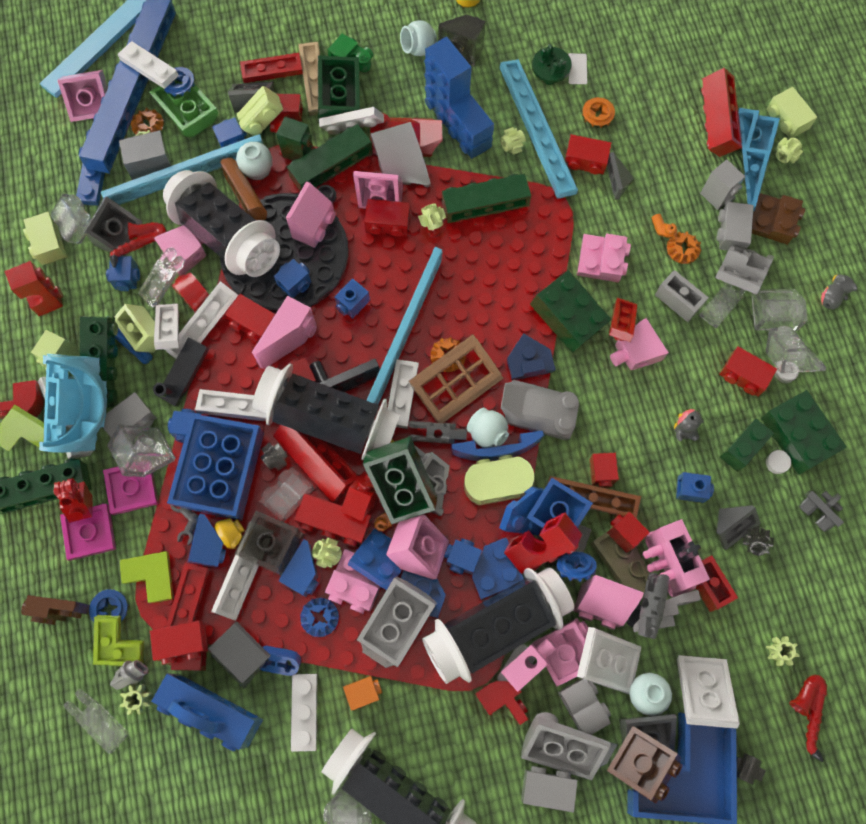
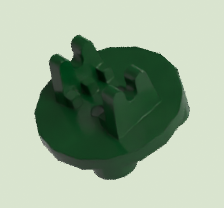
M551 44L546 48L540 49L532 60V70L535 76L546 85H553L564 80L571 72L572 63L569 55L564 50L553 47Z

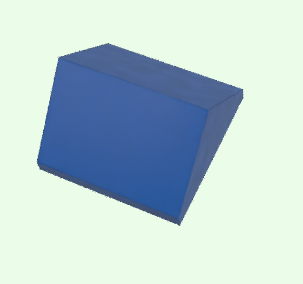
M551 478L527 518L543 528L547 521L565 512L578 528L593 503L554 478Z

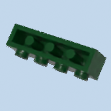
M358 124L348 127L343 133L328 139L326 143L310 150L305 156L293 160L287 166L289 176L300 192L306 182L311 183L317 188L373 153L372 142Z
M525 173L519 175L512 174L500 179L492 178L486 182L470 183L458 188L450 187L442 191V204L447 223L528 207L531 200V193Z
M80 316V356L99 358V376L102 381H106L107 388L106 408L113 407L117 401L115 381L118 372L115 367V358L118 355V348L115 345V336L118 333V324L115 322V317Z
M77 458L65 460L63 464L42 466L41 470L22 471L15 477H0V514L57 500L58 498L54 494L55 482L67 481L73 478L77 483L85 482L89 491L92 490L87 464Z

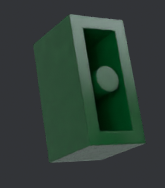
M284 117L276 133L282 156L292 161L300 159L308 154L310 150L314 149L308 124Z
M756 418L746 426L720 458L738 472L751 461L774 433Z

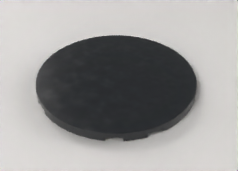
M273 194L265 196L264 199L260 200L267 211V217L264 221L273 226L275 240L280 245L278 259L269 271L258 277H251L247 274L236 275L227 269L225 261L220 257L222 271L232 290L238 296L241 294L277 313L288 296L277 285L274 275L279 272L282 265L294 259L298 264L303 263L309 269L311 280L309 287L304 292L297 294L293 299L308 307H312L333 292L342 280L348 264L349 248L347 236L336 215L332 224H328L323 240L318 242L315 248L292 238L286 216L299 194Z

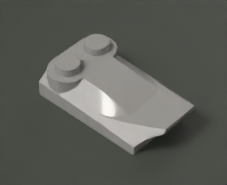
M516 380L505 383L501 409L504 412L508 425L533 432L543 431L544 435L565 441L570 439L575 429L579 401L574 393L568 391L562 393Z
M395 577L357 639L362 645L363 653L385 668L390 666L398 667L428 617L433 612L437 602L408 581Z
M544 712L537 714L533 719L525 736L521 758L592 780L597 770L608 763L618 744L559 724L558 718L555 715Z

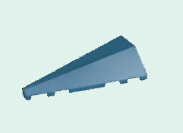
M739 108L747 204L753 205V211H755L780 118L761 116L758 110Z

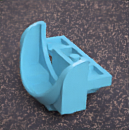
M61 354L43 355V364H47L44 442H40L39 450L62 453L94 451L97 432L100 427H104L107 407L106 381H102L99 376V358ZM68 372H70L74 377H68ZM66 425H73L68 432H66Z

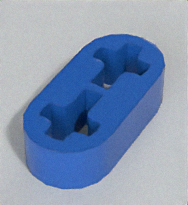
M263 646L271 656L268 659L269 661H266L260 670L286 676H292L298 672L302 660L297 652L272 646ZM287 660L291 661L292 666L288 665Z

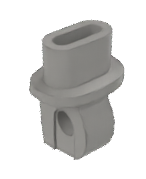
M138 660L126 661L116 671L110 686L119 690L129 684H137L143 679L144 675L148 674V667Z

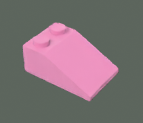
M354 171L353 176L358 208L366 209L367 199L402 201L403 183L399 175Z
M289 296L286 297L252 351L260 368H267L304 344L308 337L311 338L314 335L317 326L310 307Z
M595 575L590 580L581 584L573 611L579 613L578 617L584 620L592 621V619L601 621L602 626L615 630V627L624 626L644 593Z

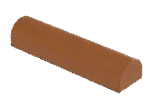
M233 158L222 159L220 163L224 177L243 210L256 221H264L267 217V211L246 176L239 170L236 160Z
M549 476L548 483L551 478H554L592 502L593 504L590 509L615 515L620 514L621 516H625L630 512L637 519L641 496Z

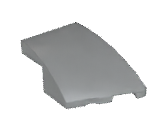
M411 122L371 133V139L378 155L382 174L399 175L402 178V183L406 185L415 183L424 184V187L431 186L423 155Z
M731 245L715 278L758 294L775 256L768 254L767 257H764L754 250Z
M416 447L438 496L436 510L431 512L442 516L449 465L433 452L425 454Z
M699 591L687 592L666 600L659 629L675 626L673 616L679 614L677 606L701 600ZM639 620L633 626L634 632L639 630Z

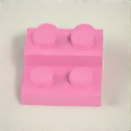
M607 233L605 237L584 234L577 276L619 283L622 275H626L628 263L624 262V258L629 255L631 244L627 243V237Z
M345 549L325 593L330 595L328 600L341 605L345 601L352 604L350 609L362 614L365 610L371 612L381 587L348 566V562L354 555V552Z
M578 618L564 624L562 629H556L534 641L538 646L544 639L548 638L557 648L547 657L550 662L546 666L556 686L577 677L588 632L587 624L584 621L580 622Z

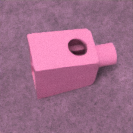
M184 225L154 238L179 276L186 274L206 256L201 246L204 242Z
M647 318L635 325L631 343L617 341L615 346L618 351L611 354L610 359L615 366L625 362L630 370H636L661 362L669 352Z
M548 638L544 639L538 646L533 642L506 666L501 673L518 692L549 664L550 661L547 657L557 648ZM534 656L537 659V663L531 664L528 658Z

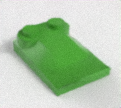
M174 80L176 84H183L182 81L178 82ZM196 85L191 87L190 92H184L183 96L177 94L174 97L172 94H167L161 86H157L149 92L185 137L197 135L216 121L218 115L217 108Z

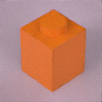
M372 676L343 687L351 711L380 700L379 694L383 693L379 680H373Z

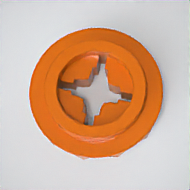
M596 97L584 104L582 116L585 118V123L589 122L592 127L597 125L601 128L603 125H609L614 119L615 108L607 99ZM601 108V114L599 117H596V112Z
M146 107L144 111L138 110V114L133 115L130 124L132 131L136 135L138 131L147 132L150 130V132L162 130L164 121L161 114L155 109L149 110ZM144 119L149 121L150 127L143 122Z
M688 231L686 233L678 232L669 239L667 252L678 263H692L700 255L701 242H698L696 235L692 236ZM686 242L688 248L683 253L681 245Z
M450 337L449 339L441 338L440 341L434 343L431 350L432 363L444 355L443 350L447 352L460 344V341ZM466 355L459 359L462 364L465 362ZM454 363L445 369L444 372H453L458 370L459 367Z

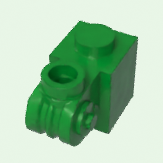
M342 33L327 49L328 56L359 57L360 72H367L371 69V59L374 56L372 50L368 47L363 49L352 37Z

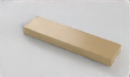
M318 42L299 44L309 116L318 115L317 66L318 55L320 56Z

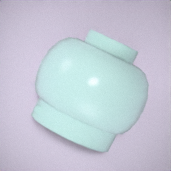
M413 21L408 26H404L400 33L403 51L414 56H425V49L437 41L435 30L426 21Z
M248 142L240 147L236 162L239 170L245 176L252 180H261L269 175L272 167V155L264 144Z
M486 408L479 409L467 424V431L471 434L473 441L482 448L501 446L509 435L507 432L508 423L505 417L496 411H489Z
M641 674L634 679L630 686L629 695L631 702L636 710L644 715H660L668 709L672 702L670 685L665 678L658 674Z

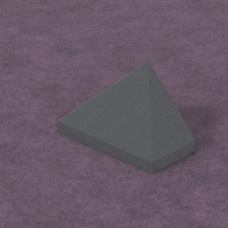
M612 152L609 153L607 170L614 199L618 200L634 180V177L615 153Z
M754 506L719 509L717 534L724 550L730 548L761 524Z

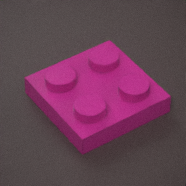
M149 459L103 470L111 515L114 516L159 504L152 464Z
M108 504L94 506L93 517L69 523L64 514L60 515L66 559L68 561L116 550Z

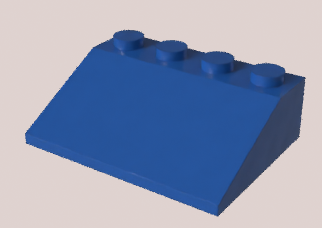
M191 414L167 503L222 518L242 521L264 436L260 426Z

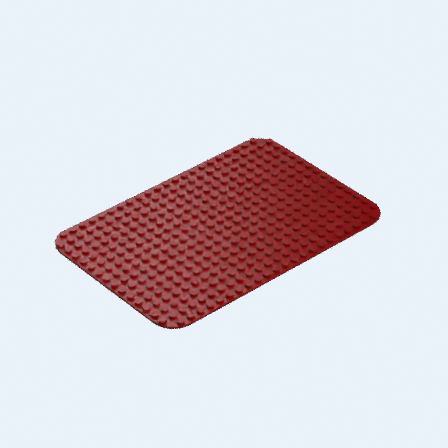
M279 145L268 148L272 155V167L268 176L261 180H252L246 177L260 200L264 199L265 196L273 194H300V190L291 180L287 169L292 160L283 158ZM369 155L322 184L329 185L336 191L337 198L333 203V209L347 236L349 248L348 264L342 280L333 292L321 302L310 307L317 326L314 335L311 338L308 337L304 344L270 366L283 370L291 360L305 357L309 366L315 361H321L329 378L373 359H376L381 369L434 248L437 247L443 251L442 262L398 360L419 363L417 372L419 374L432 364L431 350L434 343L440 341L441 338L449 339L451 337L461 343L471 335H474L502 374L503 379L444 423L456 424L455 428L467 430L469 420L481 408L496 411L505 417L501 409L505 383L512 382L507 357L523 333L551 350L552 357L554 354L556 334L530 303L538 293L567 271L574 228L573 211L565 197L557 199L552 187L527 181L531 193L530 205L528 207L453 223H447L445 218L442 219L443 225L441 227L428 230L427 226H421L418 216L422 215L421 209L430 204H436L437 208H443L442 191L450 187L458 188L470 183H481L492 178L500 179L504 177L426 165L431 183L430 187H424V184H403L401 202L410 203L408 236L396 237L384 233L374 235L365 230L366 209L358 208L353 176L354 171L382 174L378 157ZM221 269L218 283L221 281L232 290ZM352 278L364 287L370 296V301L353 319L347 314L345 316L341 314L336 308L335 296ZM229 308L201 342V344L210 349L189 386L183 409L195 411L200 389L255 395L259 381L265 369L260 368L252 353L258 342L248 338L247 333L240 330L238 332L228 325L229 321L225 314ZM474 349L466 354L463 364L465 369H468L480 360ZM482 363L469 374L474 382L477 383L488 375L489 371ZM395 368L378 404V411L383 399L387 400L388 409ZM460 368L453 372H441L447 383L462 373ZM550 373L516 381L548 389ZM436 376L422 387L431 396L442 388L443 384ZM464 376L453 384L451 389L458 397L469 389L471 384ZM376 378L345 393L367 400ZM445 390L432 401L440 410L453 399L448 391ZM414 391L409 421L437 423ZM201 414L203 416L258 425L264 432L242 521L239 522L245 531L249 522H254L273 531L236 621L211 612L240 543L235 549H228L223 543L222 549H226L224 561L219 563L216 568L187 563L191 546L188 545L189 535H185L181 542H178L177 537L180 532L185 530L188 519L183 514L172 510L171 505L167 503L183 443L175 439L144 555L169 552L174 597L185 563L210 570L195 621L205 622L208 644L212 645L234 623L238 622L262 647L272 646L295 651L300 655L302 663L447 691H471L488 683L500 670L505 655L472 673V681L470 683L459 676L446 684L434 667L422 640L424 637L435 632V620L437 618L431 616L428 617L398 667L390 666L385 668L364 654L362 645L357 639L386 592L382 587L378 592L371 612L365 610L362 614L350 609L352 604L345 601L341 605L331 601L339 613V621L334 631L327 636L315 637L304 630L301 626L300 618L304 605L311 599L329 598L330 595L326 594L325 591L339 562L336 565H332L331 568L328 566L323 568L316 565L318 573L316 581L319 583L313 594H308L307 597L279 582V579L303 539L310 543L312 549L317 541L327 540V538L321 536L322 532L314 529L312 533L304 531L296 523L295 517L304 494L329 502L332 501L273 437L280 424L275 422L267 425L266 421ZM409 424L408 429L396 427L392 440L395 442L412 434L426 436L427 428L416 429L409 427ZM508 425L507 432L509 435L503 445L519 443L520 434L533 431ZM439 429L434 431V435L440 436L442 434V431ZM467 431V439H455L454 444L473 441L471 434ZM327 442L358 476L364 471L366 472L363 466L364 460H362L366 443L361 454ZM413 442L425 454L433 452L449 465L442 516L432 512L424 514L449 540L448 545H454L455 540L461 541L463 538L473 542L475 548L483 551L484 546L503 538H507L510 543L511 539L522 534L506 532L499 528L506 506L513 500L517 502L521 498L484 505L473 503L465 493L464 481L468 469L475 465L477 461L453 455L452 444ZM475 443V445H476V450H477V449H483L482 447L478 446V445ZM539 443L525 453L515 456L528 461L533 468L534 474ZM346 496L332 503L342 506ZM379 498L376 505L368 513L372 517V522L367 537L375 528V519L385 512ZM192 510L198 515L204 514L213 528L217 521L228 519ZM394 523L382 533L392 539L398 524ZM338 537L334 539L338 541L337 546L340 547L342 554L345 549L355 553L361 546L357 544V547H352L344 544V539ZM445 557L437 576L446 595L438 617L443 624L496 595L494 594L480 600L472 580V575L463 572L462 575L449 570L450 566L446 565L448 558ZM401 570V573L398 576L399 578H401L403 570ZM146 580L136 582L135 601L140 616L153 630L165 628L174 599L150 604L147 600ZM325 609L320 613L311 612L315 617L314 622L316 624L319 621L328 623L323 617Z

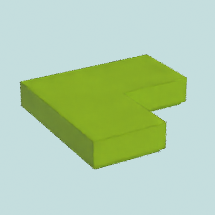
M14 405L0 423V446L10 451L18 439L23 437L37 447H40V442H44V422Z
M169 552L119 560L122 584L146 580L148 603L174 599Z
M96 615L94 617L93 665L122 666L126 661L135 660L144 664V641L121 640V616Z

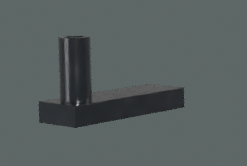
M188 337L164 383L154 385V394L173 406L179 407L210 348Z
M376 359L332 378L328 377L321 361H315L309 366L317 383L342 392L377 378L380 371Z

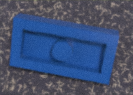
M82 164L75 199L78 204L99 206L105 176L104 172L86 169Z

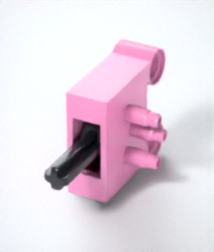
M682 519L654 530L644 538L648 550L643 552L644 558L659 557V560L647 565V570L653 572L664 568L665 572L660 573V575L665 574L669 576L668 593L671 597L696 589V585L710 580L699 557L698 550L701 549L700 544L695 545L691 540Z

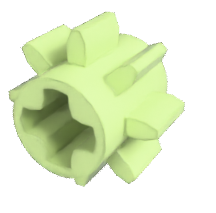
M513 127L504 130L505 135L501 137L504 151H509L513 155L522 152L521 147L526 144L523 132L521 130L517 131Z
M784 137L775 148L777 159L782 163H788L789 161L795 163L803 153L801 142L796 138L787 140Z
M430 204L421 209L422 215L418 216L421 226H427L428 230H434L443 225L442 219L446 218L443 208H437L436 204Z
M328 537L327 540L322 539L315 543L312 549L313 559L317 560L316 565L323 568L327 566L331 568L332 565H336L339 562L342 551L337 546L338 541Z
M788 636L782 637L781 641L778 637H773L772 642L774 644L766 646L770 653L768 659L776 660V666H783L784 662L788 666L794 665L792 659L799 657L795 649L797 643L792 644L788 642ZM782 647L785 649L782 653L783 655L780 654V651L783 650Z
M144 684L140 685L137 690L135 685H129L128 689L130 692L120 694L124 698L120 707L128 709L127 715L133 714L135 710L138 715L143 714V707L152 705L148 701L152 692L147 693L144 690ZM134 695H138L137 699L140 701V703L135 704V699H133Z

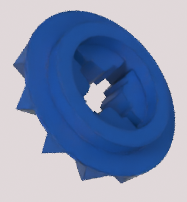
M176 67L174 69L177 70L179 76L175 80L178 82L182 81L183 84H176L175 81H172L164 89L167 94H172L174 97L177 94L183 96L184 92H190L191 87L195 86L193 73L187 68Z
M583 552L565 553L557 561V571L560 572L561 577H568L569 581L577 579L581 582L582 578L590 580L591 575H594L596 572V561L592 556Z
M112 589L99 592L90 603L89 614L91 620L94 622L96 615H109V613L100 610L107 608L110 602L111 605L118 607L111 611V616H121L122 623L124 617L127 616V607L129 606L125 596Z
M311 599L304 605L300 614L301 626L312 636H327L334 631L338 624V610L328 599ZM325 609L323 617L328 623L319 621L316 624L314 622L315 617L311 612L320 613Z

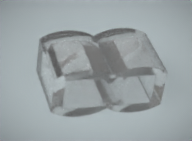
M62 194L51 212L52 219L59 226V231L67 242L81 244L86 237L84 231L91 221L90 215L84 211V205L78 196Z
M293 467L290 470H284L277 478L278 483L274 487H268L261 495V504L282 523L301 504L304 494L310 495L314 490L313 485Z

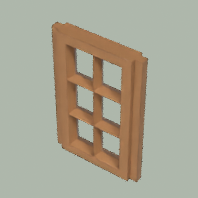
M471 335L410 379L409 383L437 423H444L502 380L503 377L478 339ZM474 349L480 360L468 369H465L459 359ZM456 363L462 373L447 383L441 372ZM483 363L489 374L475 383L469 373ZM437 376L443 387L429 396L422 386ZM465 376L471 387L457 397L451 386ZM447 390L453 400L438 410L432 400Z

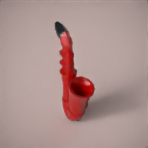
M128 222L130 242L125 243L123 246L120 245L117 249L110 252V262L113 268L118 264V257L156 242L154 238L166 233V227L158 222L140 225Z
M815 674L809 676L804 681L799 694L794 700L789 702V705L796 712L807 716V720H809L807 725L808 732H806L807 750L811 756L823 762L822 753L817 749L816 744L820 724L822 723L825 696H827V683L823 677Z

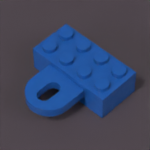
M167 673L151 701L158 705L156 709L159 712L168 716L172 714L178 718V722L187 727H195L201 730L200 734L209 739L219 738L223 741L222 746L234 752L236 749L240 750L250 746L263 721L262 718L181 674Z

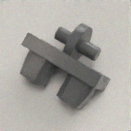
M809 490L805 494L806 498L799 505V508L807 516L818 508L823 515L814 523L823 532L834 526L839 527L844 523L830 509V507H833L837 512L843 509L837 502L842 497L839 493L831 496L827 491H824L821 496L826 500L825 503L813 491Z

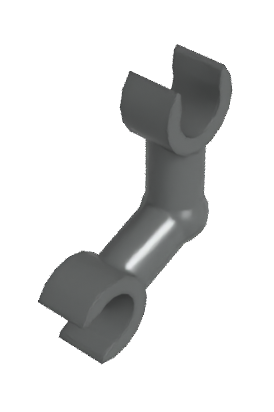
M171 505L172 510L183 514L188 519L185 530L178 534L177 540L181 542L185 535H189L188 545L191 546L199 515L190 509L182 507L177 509Z

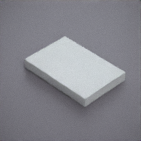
M588 627L577 677L630 694V686L635 679L641 646L596 628Z
M679 655L677 665L686 723L738 729L740 722L727 659Z

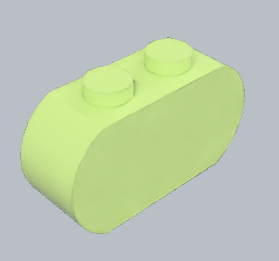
M512 455L501 456L499 460L491 462L490 459L479 460L468 469L465 475L464 490L469 500L477 505L522 498L525 496V491L533 485L534 471L528 461L521 457L513 458Z

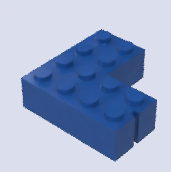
M445 37L425 49V103L430 110L433 109L437 119L442 120V124L448 128L450 136L459 142L463 153H467L473 159L492 147L494 123L470 94L472 67L448 37Z
M678 713V755L682 758L680 763L683 764L680 774L676 778L671 777L667 784L670 788L664 801L658 800L656 804L634 789H628L627 813L632 817L706 824H737L736 728L687 724L685 713Z

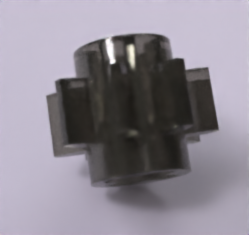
M269 442L261 448L264 454L260 456V459L270 471L274 467L280 471L287 465L284 459L288 457V454L279 443L272 446Z
M758 526L747 529V536H743V545H747L748 553L751 552L757 556L764 555L765 553L769 554L770 547L774 546V538L770 537V530H765Z
M743 753L742 758L736 756L737 778L751 785L754 784L755 779L762 782L766 770L760 768L762 761L747 753Z

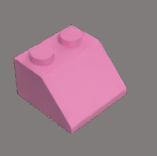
M103 70L62 76L58 79L70 121L94 118V115L100 108L101 99L105 96L108 89Z
M306 182L286 216L292 238L315 248L317 243L323 240L328 224H332L335 212L332 202L311 183Z
M422 514L398 522L386 555L401 570L426 578L437 579L449 540Z

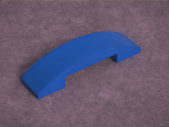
M543 431L523 433L519 436V443L477 450L475 441L452 444V454L473 461L483 459L497 461L499 457L505 455L515 457L536 446L542 440L544 433Z

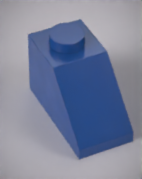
M199 514L187 563L216 568L219 563H223L226 549H222L223 542L204 514Z
M303 539L280 577L279 582L307 597L308 594H313L319 582L316 581L318 573L312 556L311 545Z

